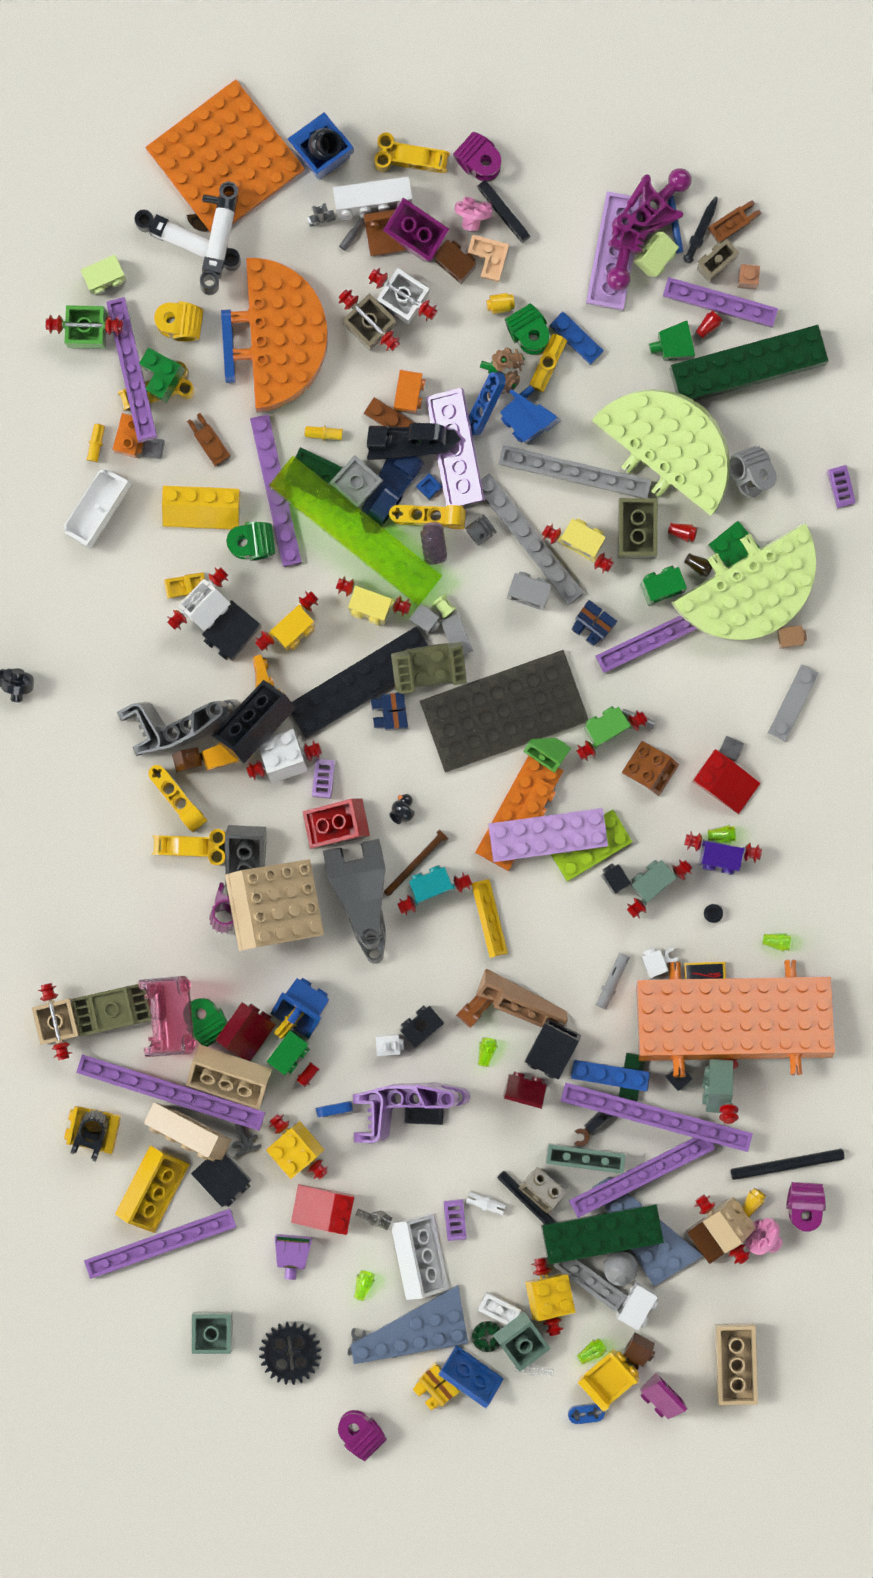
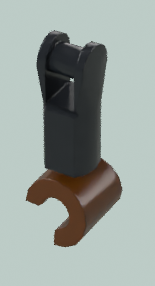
M602 1112L595 1114L584 1125V1129L580 1128L574 1131L576 1134L584 1136L583 1141H576L574 1145L579 1147L585 1146L589 1142V1134H595L613 1115L606 1114L608 1117L604 1120L600 1116Z

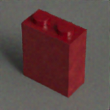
M241 1002L216 1038V1041L227 1050L251 1062L276 1024L270 1020L272 1017L263 1010L259 1013L260 1009L252 1003L248 1006Z

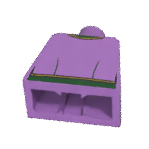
M275 1235L277 1267L285 1268L284 1279L296 1280L297 1269H305L312 1237Z

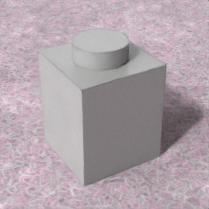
M422 604L419 605L410 617V621L427 634L430 631L434 633L440 625L438 622L439 616Z

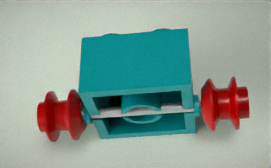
M440 865L430 868V873L423 875L420 872L411 876L412 880L409 883L416 899L413 901V898L407 895V899L404 901L399 898L400 902L397 905L401 914L405 913L407 916V912L410 910L415 913L418 903L449 890L457 889L460 893H463V889L466 887L470 890L469 886L473 884L469 875H464V872H462V877L454 876V884H451L445 867L441 868Z

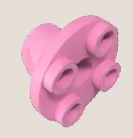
M464 197L463 201L457 202L454 208L458 215L463 216L462 227L467 231L479 230L481 220L489 219L493 211L492 204L476 202L471 197Z
M770 1218L754 1221L753 1224L756 1229L749 1235L745 1246L755 1255H763L768 1251L770 1253L779 1251L782 1246V1239L779 1237V1225L777 1222Z

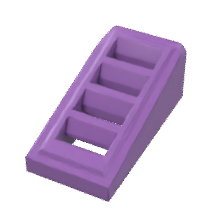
M847 465L829 469L827 475L836 507L840 508L855 504ZM843 473V476L834 478L835 474ZM845 480V484L836 486V482ZM843 488H847L848 490L842 493H838L837 491ZM849 495V499L839 500L840 497Z
M316 759L312 797L331 799L335 760ZM319 765H328L330 769H320ZM319 772L330 773L329 777L318 776ZM318 780L329 781V783L318 784ZM317 787L328 788V792L317 791Z
M463 1199L444 1201L448 1241L467 1239ZM460 1206L458 1210L448 1211V1207ZM460 1214L461 1217L449 1218V1215ZM461 1222L462 1225L450 1226V1223ZM462 1229V1233L451 1234L452 1230Z

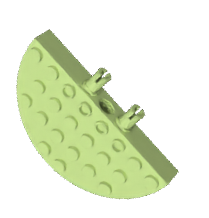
M645 389L626 394L614 400L591 420L630 451L631 455L621 466L625 470L630 464L626 472L631 474L637 464L643 461L660 475L661 479L651 489L655 494L660 488L656 496L661 498L669 485H673L710 516L716 511L727 489L730 477V455L725 436L722 434L718 423L699 403L680 393L663 389Z
M806 524L797 526L762 548H758L751 533L746 535L740 541L746 548L748 555L730 567L724 566L718 553L712 555L707 560L714 569L715 576L671 601V604L683 619L692 626L718 638L732 640L754 639L778 630L799 612L806 602L814 582L816 553L811 533Z

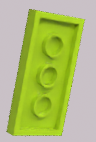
M613 809L604 814L608 846L550 854L566 881H569L633 842Z

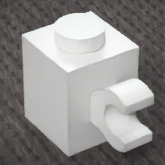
M655 948L644 951L645 955L641 956L649 978L667 972L666 963L678 960L677 957L671 959L668 956V953L673 951L674 948L666 949L663 956L660 949L655 951Z
M399 1035L376 1036L377 1056L400 1055V1050H404L403 1038L399 1039Z

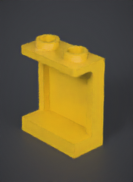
M74 1106V1110H70L68 1120L71 1121L70 1129L66 1128L64 1139L67 1140L66 1145H73L82 1117L85 1116L86 1112L96 1111L95 1109ZM103 1111L102 1113L106 1114V1118L109 1119V1127L100 1151L113 1154L122 1115ZM96 1121L85 1123L87 1129L92 1132L103 1130L102 1126Z
M612 1349L579 1378L578 1384L604 1412L633 1384L636 1385L640 1377L638 1376L639 1372L637 1369L627 1364L623 1354Z

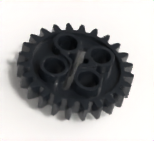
M286 1321L285 1327L278 1323V1330L272 1327V1334L268 1332L265 1334L268 1340L262 1339L261 1341L265 1344V1346L259 1348V1350L264 1352L259 1355V1358L265 1359L261 1366L267 1365L265 1373L271 1371L270 1378L272 1379L277 1376L278 1383L281 1379H284L285 1385H287L288 1380H291L292 1384L295 1385L296 1379L303 1383V1376L310 1379L308 1372L315 1374L316 1371L313 1366L319 1367L320 1365L316 1361V1359L322 1358L321 1355L317 1354V1352L322 1351V1348L316 1347L320 1340H314L316 1333L309 1334L310 1327L306 1330L303 1329L304 1323L300 1327H297L296 1321H294L293 1326H290L289 1322ZM287 1336L291 1337V1349L293 1352H296L293 1354L294 1370H291L290 1356L286 1354L289 1349ZM301 1337L304 1340V1345L301 1347L296 1346L294 1339ZM276 1340H283L285 1347L283 1349L276 1348ZM304 1357L307 1363L304 1366H299L296 1363V1359ZM279 1359L286 1360L287 1367L279 1368L277 1361Z

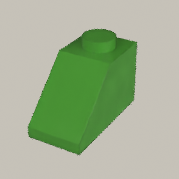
M556 737L531 739L523 752L555 773L571 748Z

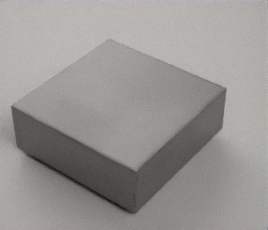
M152 439L145 441L142 456L162 459L165 440Z
M726 736L719 752L729 759L736 761L744 743Z

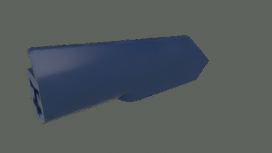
M414 456L386 459L378 475L383 482L368 497L359 513L365 534H376L389 518L390 509L400 503L403 493L425 464L420 458Z

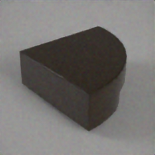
M197 214L186 215L188 222L194 229L208 232L207 227L202 223Z

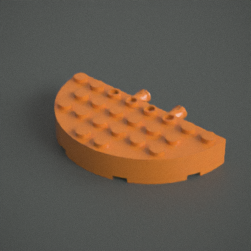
M246 258L249 309L248 311H231V324L249 322L252 346L245 349H233L234 361H253L256 412L259 413L280 408L290 401H294L311 386L321 370L327 353L328 330L322 304L313 288L302 276L289 267L272 260Z

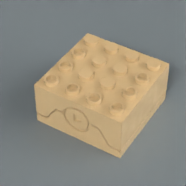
M310 859L246 869L225 875L239 951L324 935Z

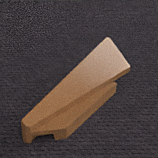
M485 969L476 995L494 1000L493 1008L539 1027L543 1026L546 1018L555 1022H562L563 1024L568 1022L567 1011L489 969Z

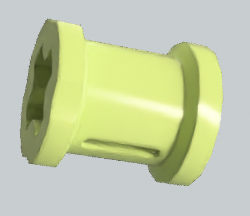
M443 594L432 603L442 613L443 619L449 617L457 610L449 602L446 594Z

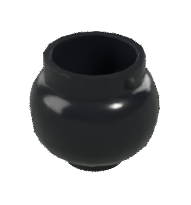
M328 128L317 129L311 134L308 141L310 153L317 160L321 161L331 160L339 153L342 146L340 136Z

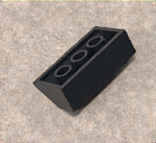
M263 680L211 736L233 757L244 764L290 716L296 707L284 693Z

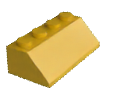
M163 485V527L231 530L239 526L241 491L235 488Z
M150 1145L115 1215L128 1224L155 1233L190 1164Z

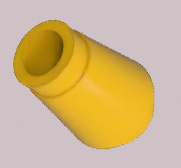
M753 1188L752 1191L749 1190L742 1206L743 1211L749 1218L765 1203V1198L767 1197L757 1188Z

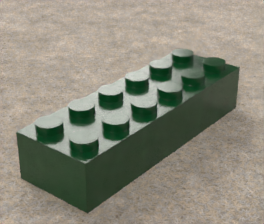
M655 1203L541 1225L548 1264L664 1243L658 1208Z

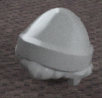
M630 1250L613 1252L603 1262L604 1273L611 1285L624 1286L635 1279L639 1264Z

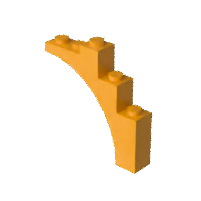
M261 654L254 656L252 660L255 670V688L263 680L274 687L273 679L271 676L268 677L266 671L269 669L266 658H262ZM220 744L201 753L207 771L240 762Z

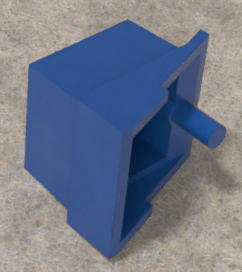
M325 112L288 138V141L319 180L350 159V155L354 153V147ZM321 128L333 130L340 136L342 142L339 153L327 161L317 160L312 156L308 148L311 134Z
M531 385L520 394L511 389L509 392L515 399L500 412L502 422L508 428L512 427L514 429L512 433L519 442L526 444L530 443L544 431L548 432L561 421L559 417L540 404L536 406L526 399L535 391Z
M296 978L286 994L281 993L270 1014L283 1022L285 1020L284 1017L293 1011L288 1021L294 1025L301 1013H305L297 1022V1026L292 1029L309 1039L322 1018L320 1015L328 1004L329 998H327L328 994L318 988L316 991L311 987L312 983L308 980Z

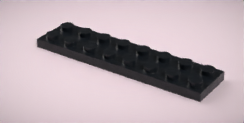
M418 627L412 628L292 701L296 709L291 715L305 738H308L395 685L391 654L407 649L429 646Z

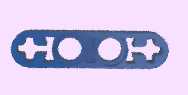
M231 309L221 310L226 383H236Z
M492 372L488 375L469 414L472 436L480 435L483 432L502 393L506 379L501 372ZM488 392L490 393V401L487 398ZM481 407H482V409H483V415H482V416L480 415V408H481Z

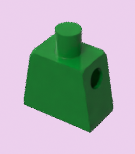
M683 321L659 331V341L649 343L650 354L661 352L663 361L690 360L696 356L688 321Z

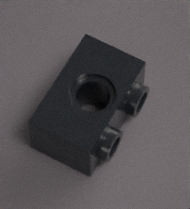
M612 863L602 869L604 873L601 877L613 894L631 884L619 864L614 865Z
M423 1005L415 1012L417 1016L413 1020L409 1017L401 1024L403 1028L400 1031L414 1048L444 1024L443 1020L430 1005L427 1008ZM418 1020L426 1022L427 1027L425 1030L419 1031L416 1028L415 1024Z

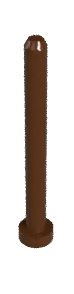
M440 829L436 832L438 835L384 890L386 896H390L443 840L446 842L449 839Z

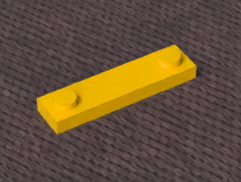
M490 879L473 882L472 889L489 957L507 954L508 951Z

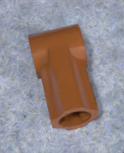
M476 995L456 1016L471 1028L494 1000Z

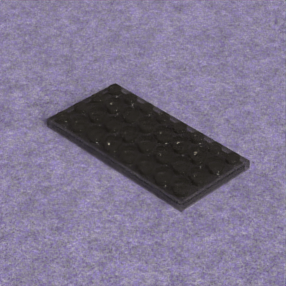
M564 650L419 701L445 773L528 744L531 739H542L582 725L589 720Z

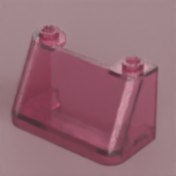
M186 976L139 980V989H144L147 992L145 999L150 998L153 1037H148V1041H151L150 1046L144 1047L145 1057L191 1054L195 1049L196 1043L193 1036L190 998L191 983Z

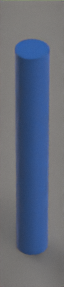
M671 196L667 200L668 205L676 210L675 198ZM676 220L671 223L674 243L679 247L676 250V254L684 251L679 222Z

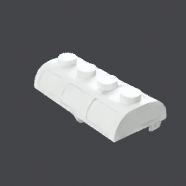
M100 469L65 523V533L92 549L94 543L133 484L107 469Z

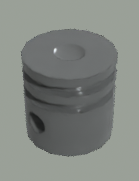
M484 514L481 516L482 518H478V521L475 520L465 528L477 546L487 541L489 536L492 537L493 533H497Z

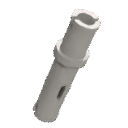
M618 953L605 985L601 987L603 990L595 1004L596 1006L607 1010V1006L612 995L616 993L617 984L630 959L629 956Z

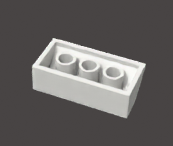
M434 1214L391 1223L406 1300L421 1299L449 1290Z

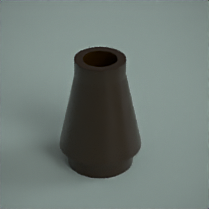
M690 553L685 558V564L701 577H708L712 566L706 558Z

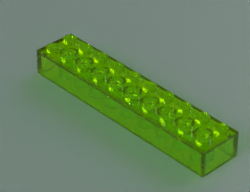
M293 455L269 484V488L405 598L409 599L415 606L419 607L442 578L440 573Z

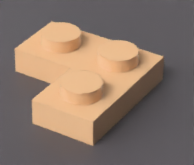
M472 234L468 253L485 259L481 278L499 282L509 244Z

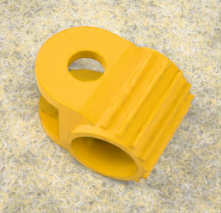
M178 301V303H164L156 309L154 321L162 335L180 342L200 340L203 308L191 303ZM169 318H175L172 323H167Z

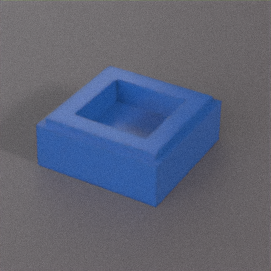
M430 473L416 485V488L428 500L443 487Z

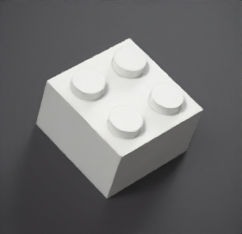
M635 1281L627 1297L616 1312L617 1318L637 1331L640 1327L644 1328L649 1319L647 1318L649 1311H654L659 1302L657 1301L656 1293Z

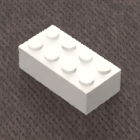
M409 177L333 187L337 219L341 218L343 221L351 220L354 216L364 218V214L396 209L402 198L412 203Z

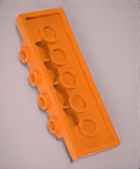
M528 755L491 823L544 816L547 810L544 806L547 801L551 802L556 792L553 789L564 770L558 767L554 773ZM488 828L475 853L509 871L515 859L493 862Z

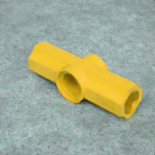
M552 333L546 349L540 358V362L529 383V386L531 385L536 391L544 393L567 343V340L562 336ZM545 359H551L553 361V365L551 367H545L543 365V361Z

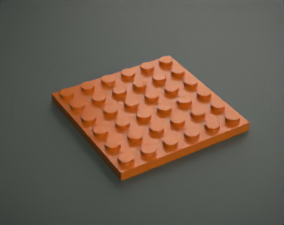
M236 79L145 147L210 233L217 205L203 202L202 197L204 194L219 197V188L224 182L231 181L237 185L238 201L232 222L233 225L305 170ZM231 191L224 193L225 196H232L234 194Z

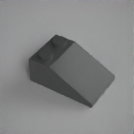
M228 825L225 833V875L241 870L264 867L266 860V827Z

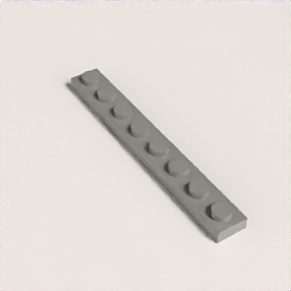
M505 445L502 447L498 465L637 498H647L651 485V480Z
M490 473L482 478L483 493L487 503L568 605L584 592Z

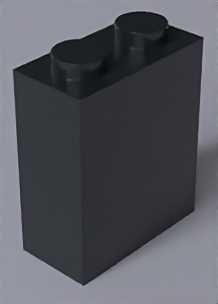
M233 600L230 601L231 604L228 606L227 611L220 615L214 624L202 634L205 638L203 642L210 648L215 646L219 649L218 654L226 661L228 658L233 661L262 627L258 621Z
M546 1018L526 1056L525 1063L534 1070H541L547 1077L559 1080L580 1041L581 1035Z
M225 1152L222 1160L215 1159L211 1161L207 1159L191 1173L221 1207L225 1205L229 1207L237 1200L234 1197L237 1193L241 1192L243 1194L251 1187L249 1182L252 1179L227 1152Z

